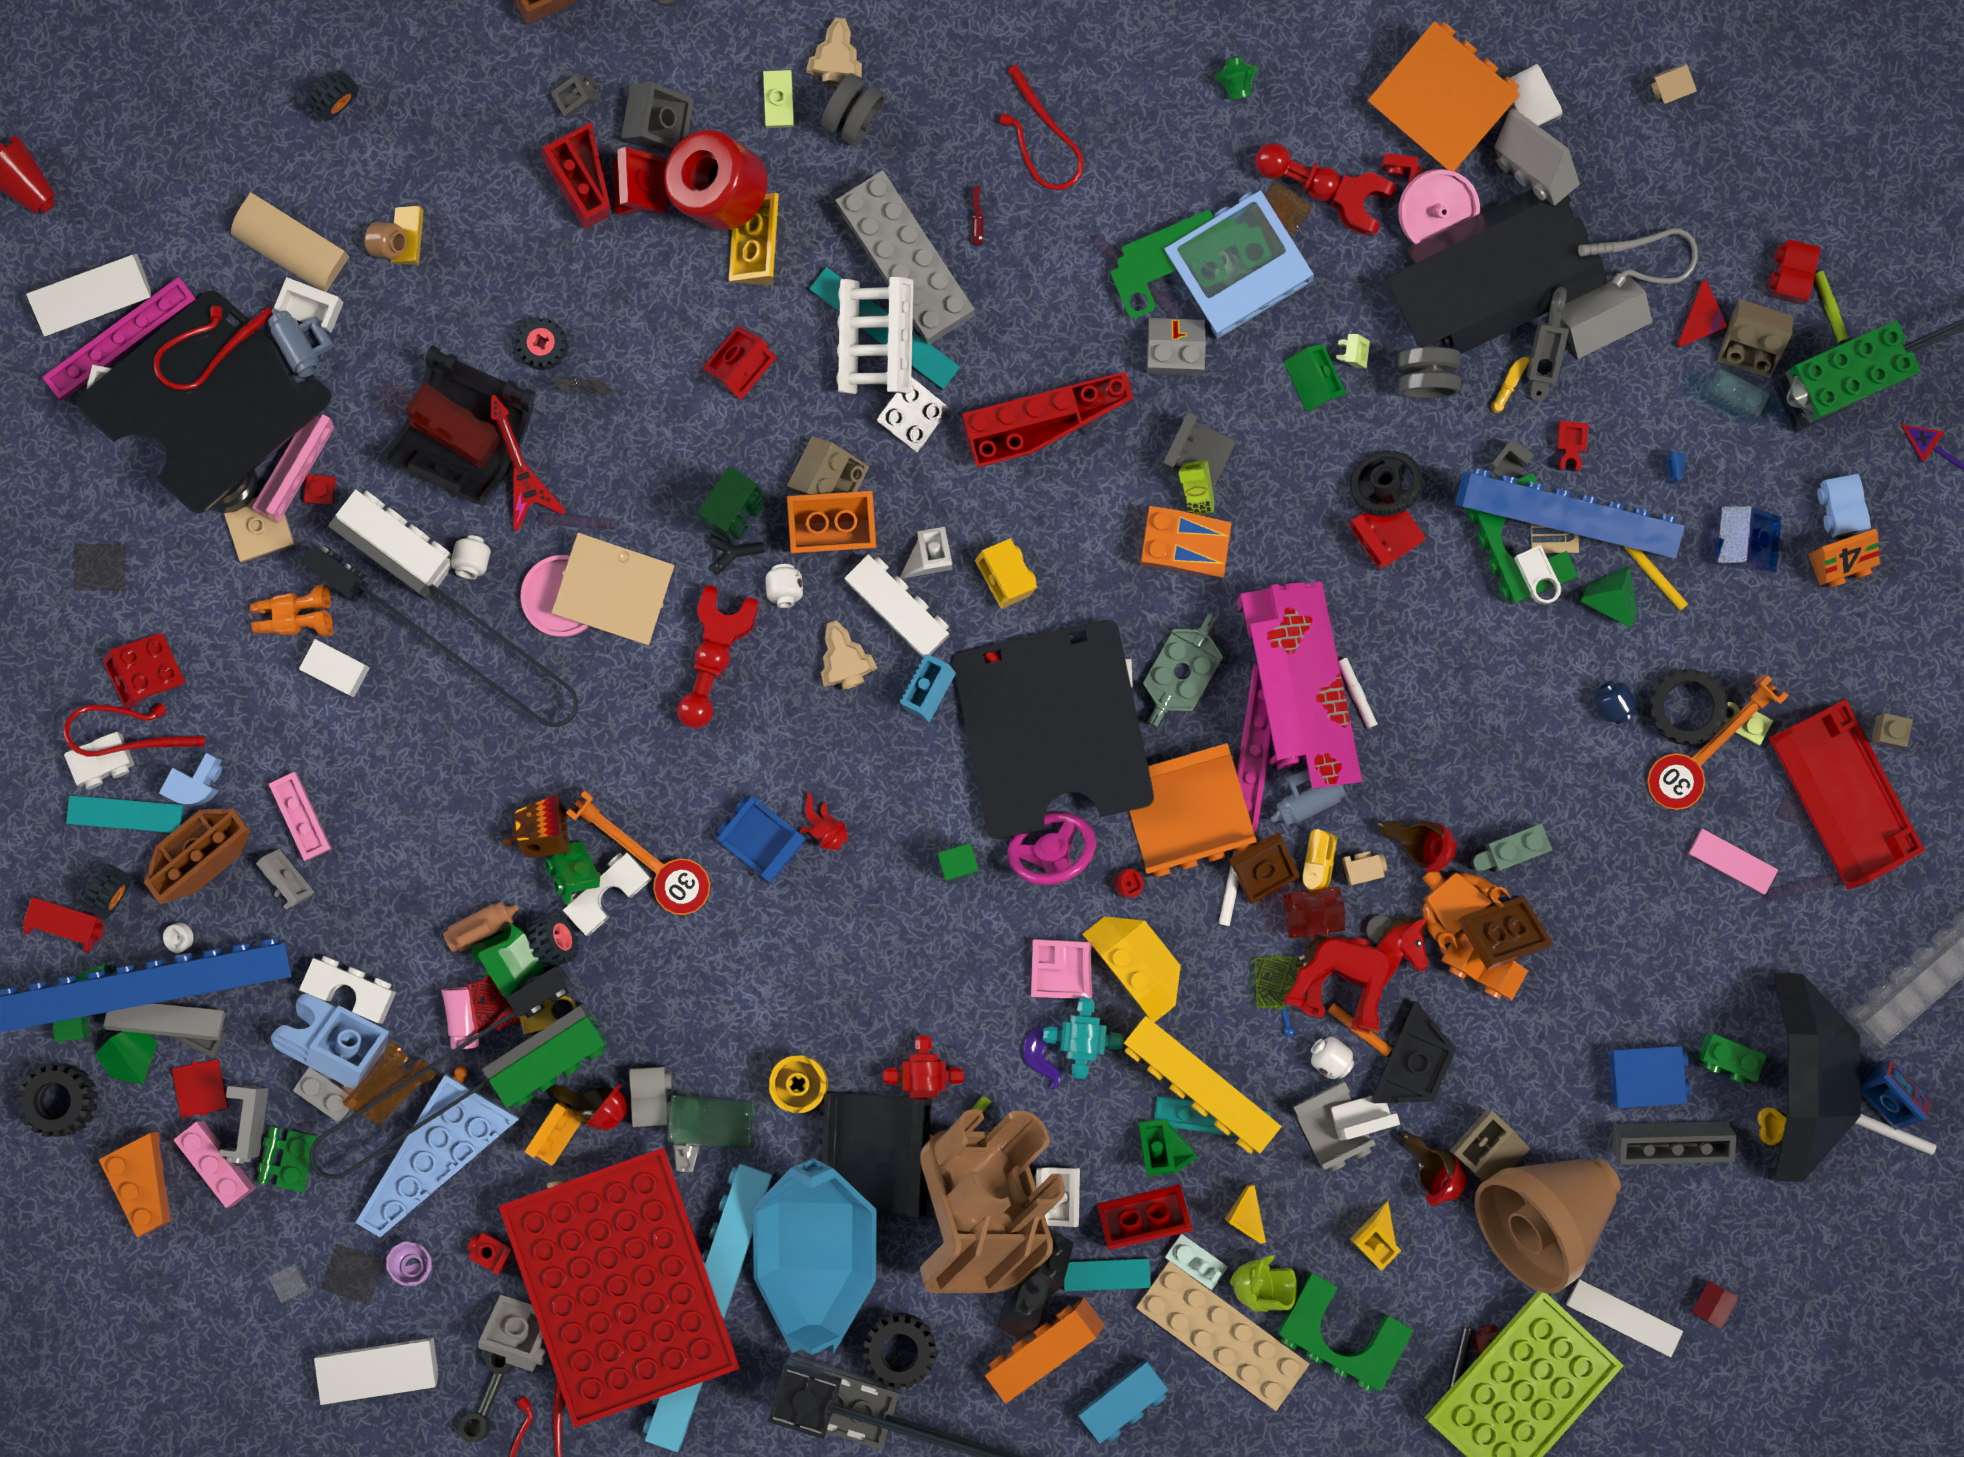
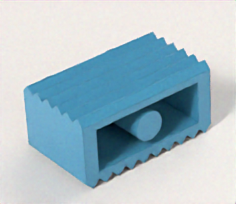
M926 654L924 655L925 659L921 660L922 664L918 665L917 674L913 675L914 679L910 680L909 689L905 690L906 694L902 695L903 699L900 700V703L908 713L930 722L956 673L949 664Z

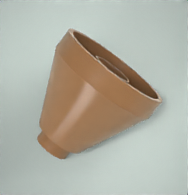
M1576 1159L1505 1168L1491 1176L1478 1187L1475 1194L1476 1216L1489 1246L1502 1264L1516 1278L1539 1292L1557 1293L1579 1278L1583 1273L1615 1206L1616 1194L1621 1189V1183L1615 1170L1602 1159H1594L1592 1161Z

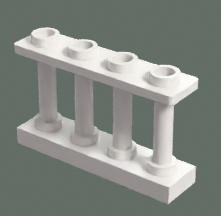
M890 277L889 287L860 288L859 281L841 279L838 291L840 300V315L838 317L839 344L837 347L839 372L836 377L839 392L857 394V384H887V392L911 393L914 280L903 277ZM889 299L888 316L859 317V300ZM859 328H889L887 344L858 345ZM858 356H888V371L886 373H858Z

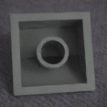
M653 82L630 85L621 139L642 147L672 151L682 139L688 136L694 99Z

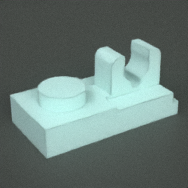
M1183 1234L1179 1235L1165 1255L1166 1259L1210 1290L1215 1287L1228 1268L1227 1265Z

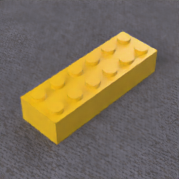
M1147 1016L1143 1018L1123 1043L1127 1047L1124 1051L1136 1062L1142 1059L1150 1066L1147 1068L1149 1073L1159 1081L1164 1077L1171 1082L1170 1090L1182 1099L1187 1095L1194 1101L1191 1106L1204 1117L1208 1114L1217 1120L1214 1125L1228 1136L1231 1132L1239 1138L1236 1143L1249 1154H1252L1253 1151L1260 1154L1282 1127Z

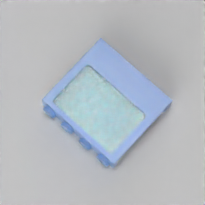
M1261 190L1255 194L1253 192L1245 194L1239 199V204L1231 209L1229 206L1222 208L1215 214L1216 218L1164 248L1210 322L1211 330L1217 339L1313 282V272Z

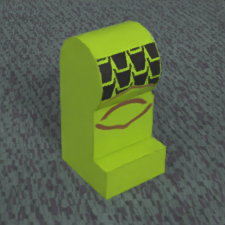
M1208 459L1183 463L1179 470L1180 482L1183 483L1189 513L1196 515L1213 513L1214 496Z

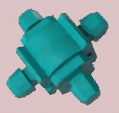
M1080 998L1077 1006L1079 1016L1070 1015V1022H1062L1061 1030H1058V1027H1046L1043 1029V1041L1056 1044V1041L1060 1042V1050L1067 1051L1066 1058L1075 1059V1064H1072L1073 1078L1085 1079L1089 1071L1087 1060L1096 1061L1097 1054L1104 1055L1105 1046H1108V1049L1123 1048V1035L1113 1032L1106 1035L1107 1026L1099 1025L1100 1018L1091 1017V1012H1094V1001L1092 998Z

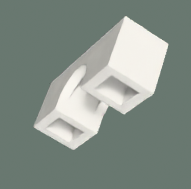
M619 853L608 863L610 868L603 875L598 872L600 887L587 889L581 894L578 891L575 892L571 897V903L567 904L568 906L563 910L585 936L591 935L610 918L601 906V897L607 889L618 887L629 898H632L652 880L631 854L626 853L623 856Z
M324 955L322 960L312 959L299 989L300 991L331 1002L335 991L343 985H348L356 993V1003L352 1012L376 1023L384 1022L396 994V991L390 989L391 983L379 978H375L374 982L364 978L365 972L350 966L348 971L337 967L338 961Z

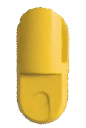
M1315 829L1310 833L1302 878L1305 887L1312 892H1322L1330 884L1337 844L1335 834L1320 829Z

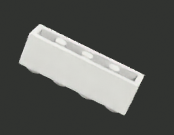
M868 554L844 578L845 582L923 658L926 654L931 655L949 637V633L946 631L949 626L938 615L933 618L926 611L929 606L919 596L913 599L906 592L909 588L906 583L898 576L893 579L886 572L889 567L878 556L873 559Z

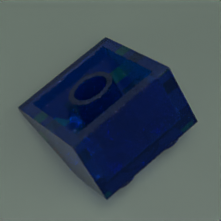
M1752 506L1722 507L1719 520V544L1716 549L1717 563L1732 568L1777 572L1782 517Z

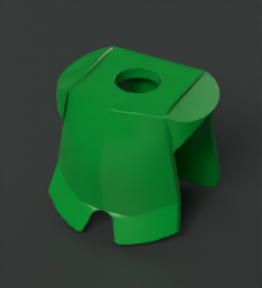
M512 923L505 927L502 934L472 945V954L475 962H482L487 970L484 975L492 978L505 998L515 992L531 976H539L544 973V964L539 963V957L535 958L533 955L535 951L530 948V942L524 932Z

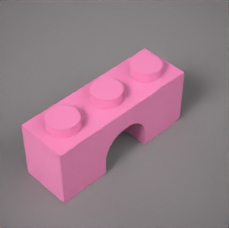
M205 1121L195 1122L174 1139L175 1143L225 1208L236 1205L256 1189L239 1166L226 1162L227 1157L219 1156L221 1142Z

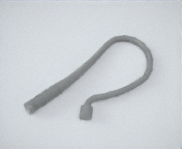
M1680 228L1669 229L1636 240L1595 243L1591 245L1584 244L1578 247L1580 256L1615 253L1635 248L1672 234L1682 235L1689 241L1692 249V260L1682 275L1674 278H1658L1641 274L1634 270H1625L1622 273H1617L1610 282L1617 289L1626 281V276H1633L1637 279L1657 284L1679 283L1691 274L1698 260V248L1694 238L1687 231Z

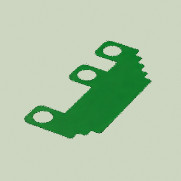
M1210 210L1122 246L1124 256L1117 259L1119 267L1111 271V276L1125 309L1131 318H1138L1155 309V302L1147 283L1177 271L1164 248L1216 218L1217 216L1214 217ZM1235 219L1219 222L1177 249L1186 266L1192 265L1200 286L1204 288L1213 286L1226 279L1227 273L1218 254L1223 250L1236 245L1242 262L1248 269L1267 263L1271 259V252L1260 227L1257 226L1250 229L1247 223L1237 225ZM1256 243L1263 248L1264 254L1259 261H1250L1246 257L1245 251L1250 244ZM1208 262L1215 263L1219 268V275L1214 280H1206L1201 275L1202 266ZM1135 293H1142L1147 297L1148 304L1141 311H1136L1130 306V298Z

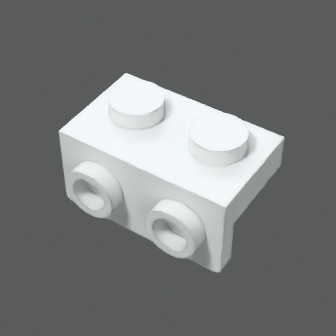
M1037 1168L1034 1176L1036 1189L1051 1174H1060L1065 1186L1063 1198L1045 1215L1047 1225L1078 1227L1080 1168Z

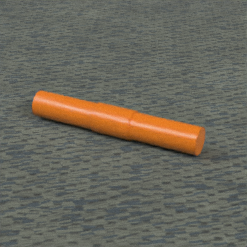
M1334 1002L1328 1008V1013L1385 1057L1393 1049L1372 1031L1367 1034L1351 1029L1353 1017Z

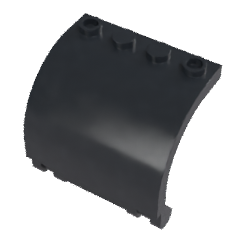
M432 345L425 357L427 367L414 407L398 435L383 451L381 460L395 468L413 474L421 480H426L448 492L455 493L472 503L484 507L503 482L512 464L496 419L493 420L491 418V396L496 395L509 410L507 418L518 447H520L529 425L536 392L528 388L526 390L517 387L518 384L511 380L504 382L458 361V356L451 353L446 355L441 352L440 348Z

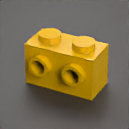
M1011 538L982 550L975 559L979 570L1001 609L1030 597L1037 588L1033 572L1027 569L1020 548L1014 545Z

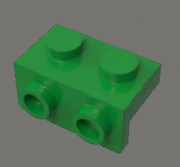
M583 841L569 843L570 852L549 855V858L545 860L546 872L548 876L552 875L555 892L557 895H561L564 904L571 903L572 892L600 887V877Z

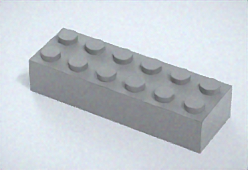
M883 170L836 199L837 209L887 285H890V277H903L914 280L913 324L927 344H932L975 316V309Z

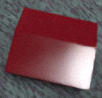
M1708 1281L1692 1313L1722 1329L1738 1297Z

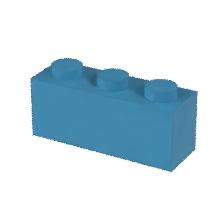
M1145 1359L1080 1410L1078 1416L1099 1444L1104 1440L1109 1443L1120 1435L1121 1431L1119 1429L1127 1422L1130 1425L1137 1422L1144 1415L1142 1410L1150 1404L1152 1407L1160 1404L1167 1397L1164 1393L1168 1391V1388Z

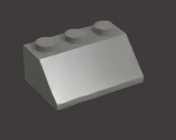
M1511 109L1494 146L1498 157L1496 162L1505 173L1511 172L1522 186L1528 185L1532 188L1539 199H1546L1555 206L1580 185L1569 149L1516 109Z

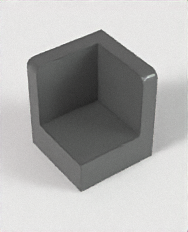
M1512 438L1488 469L1499 478L1500 475L1516 478L1531 461L1534 454Z

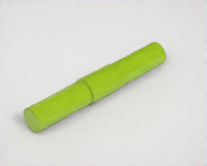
M1824 271L1817 272L1814 279L1837 341L1847 340L1849 337Z

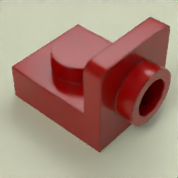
M1385 153L1382 158L1381 170L1387 171V175L1393 177H1402L1404 173L1408 174L1407 185L1422 173V167L1417 166L1418 157Z

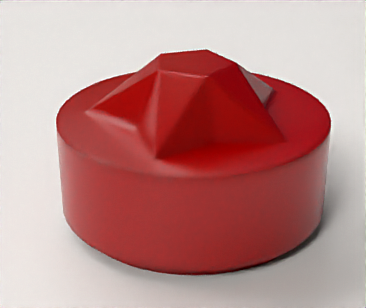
M1134 869L1122 870L1115 876V890L1123 898L1136 897L1143 889V878Z

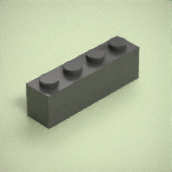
M1727 1121L1613 1125L1612 1151L1620 1165L1735 1162L1736 1134Z

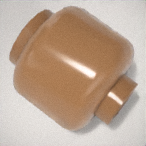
M376 221L367 228L364 243L368 253L373 257L396 259L405 250L407 238L402 227L398 224Z

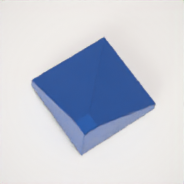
M1672 452L1666 458L1670 483L1672 484L1682 480L1686 461L1685 453Z

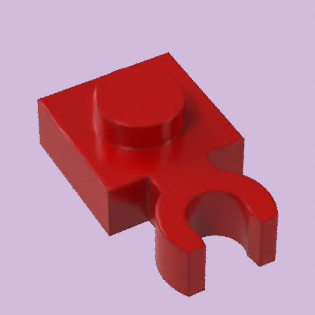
M1560 421L1558 423L1556 450L1564 451V456L1561 457L1558 463L1559 470L1565 469L1566 460L1574 462V472L1580 470L1582 461L1578 456V452H1586L1589 423Z

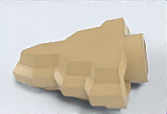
M835 17L827 29L826 40L817 46L815 56L810 57L806 73L822 77V84L838 87L849 73L862 78V63L857 61V51L850 44L851 32L845 18Z
M837 620L827 623L825 641L828 650L823 656L825 668L821 672L824 687L841 683L842 689L846 690L865 683L863 675L878 669L872 655L865 654L860 644L852 642L848 631Z

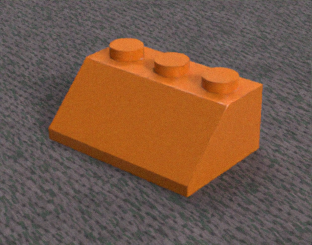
M873 491L787 496L791 553L877 548Z

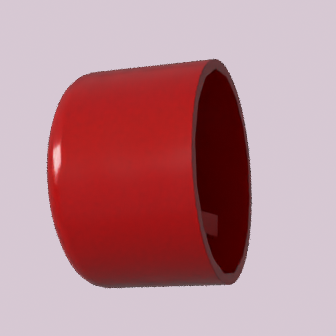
M706 129L686 136L672 150L665 166L664 186L669 200L679 211L711 229L726 231L744 225L757 213L765 198L767 173L762 160L751 149L723 132ZM718 164L717 177L710 185L709 172L713 166Z

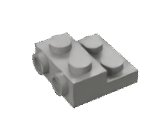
M500 1295L480 1337L478 1348L506 1357L507 1364L533 1372L536 1364H543L547 1353L533 1306Z

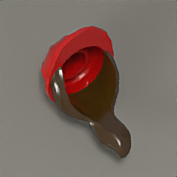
M1395 820L1388 822L1379 821L1377 823L1379 831L1384 837L1400 841L1409 859L1426 871L1439 872L1455 857L1457 845L1454 836L1441 823L1419 821L1410 826L1403 825Z
M620 1083L615 1088L600 1087L583 1094L575 1093L561 1085H553L549 1089L558 1102L572 1107L577 1120L586 1122V1127L600 1131L613 1129L626 1113L625 1099L619 1091V1088L622 1086Z
M1403 1131L1402 1142L1404 1146L1419 1159L1420 1184L1426 1191L1428 1204L1430 1206H1437L1441 1202H1448L1460 1197L1467 1185V1179L1459 1159L1450 1156L1445 1150L1432 1149L1429 1145L1425 1144L1420 1136Z

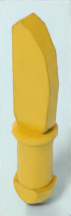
M1529 357L1518 359L1509 369L1497 397L1492 401L1491 409L1494 413L1503 411L1505 403L1511 392L1514 391V387L1529 363Z

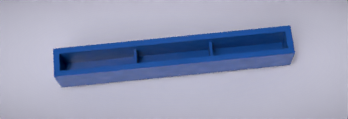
M1477 468L1473 469V473L1463 472L1455 502L1456 505L1675 559L1677 557L1685 525L1677 524L1676 517L1660 514L1659 519L1649 517L1651 511L1634 507L1633 512L1623 510V504L1607 501L1606 506L1596 504L1598 498L1583 494L1580 495V499L1570 497V491L1554 488L1553 493L1543 491L1544 485L1527 481L1526 486L1516 484L1518 478L1500 475L1498 480L1490 478L1491 472Z

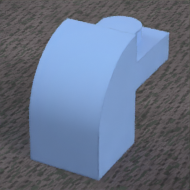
M206 753L193 777L172 768L159 794L177 803L190 806L201 805L210 801L219 791L209 786L211 781L215 782L220 776L222 767L219 765L222 760Z

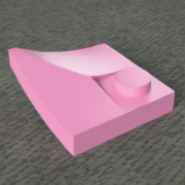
M1033 939L1031 997L1092 998L1091 942Z

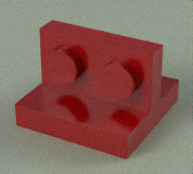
M628 147L618 149V158L613 159L615 214L628 215L643 210L656 214L667 212V197L664 186L665 157Z
M738 325L702 368L712 377L719 380L737 398L742 400L776 360L777 356L767 348L768 344L760 337Z

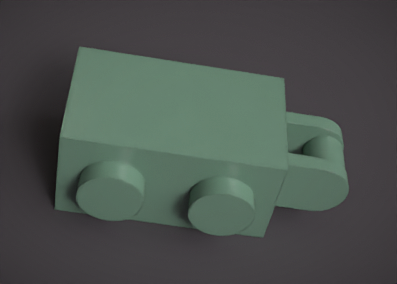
M1543 825L1533 826L1484 845L1486 851L1472 857L1471 867L1476 871H1483L1493 867L1494 872L1552 851Z

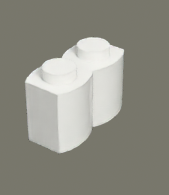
M115 732L79 748L86 751H98L126 744L121 733ZM74 750L64 754L76 785L86 787V789L100 786L103 784L101 779L112 775L113 778L124 776L129 773L128 768L134 766L129 750L98 757H86L76 753Z

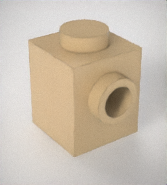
M1686 63L1654 75L1656 82L1651 84L1656 100L1662 98L1664 104L1697 91Z

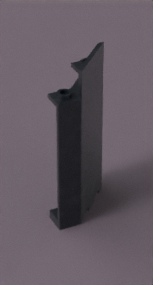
M1533 189L1404 250L1407 260L1404 263L1405 269L1386 277L1385 280L1419 348H1424L1441 340L1445 348L1455 349L1463 354L1550 312L1552 296L1559 287L1566 288V303L1608 284L1603 261L1599 254L1580 256L1578 253L1579 245L1588 244L1587 238L1589 234L1580 216L1575 218L1570 209L1569 202H1571L1569 195L1554 206L1546 199H1539Z

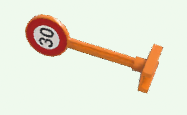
M1760 675L1753 682L1758 690L1750 697L1751 700L1693 757L1674 753L1665 755L1655 761L1649 770L1647 780L1649 792L1654 800L1663 807L1674 810L1688 808L1696 803L1702 795L1705 786V777L1701 765L1759 708L1763 709L1770 701L1781 704L1789 695L1784 691L1773 693L1776 687L1773 684L1769 687L1766 686L1772 679L1768 675Z
M585 789L580 793L586 799L585 802L582 803L579 800L575 802L579 809L575 811L569 806L566 810V814L574 820L581 816L588 823L593 822L656 873L653 890L656 900L663 909L673 914L686 915L696 912L705 904L710 892V881L707 872L700 864L691 859L683 858L674 859L666 864H662L599 813L600 809L591 803L593 796Z

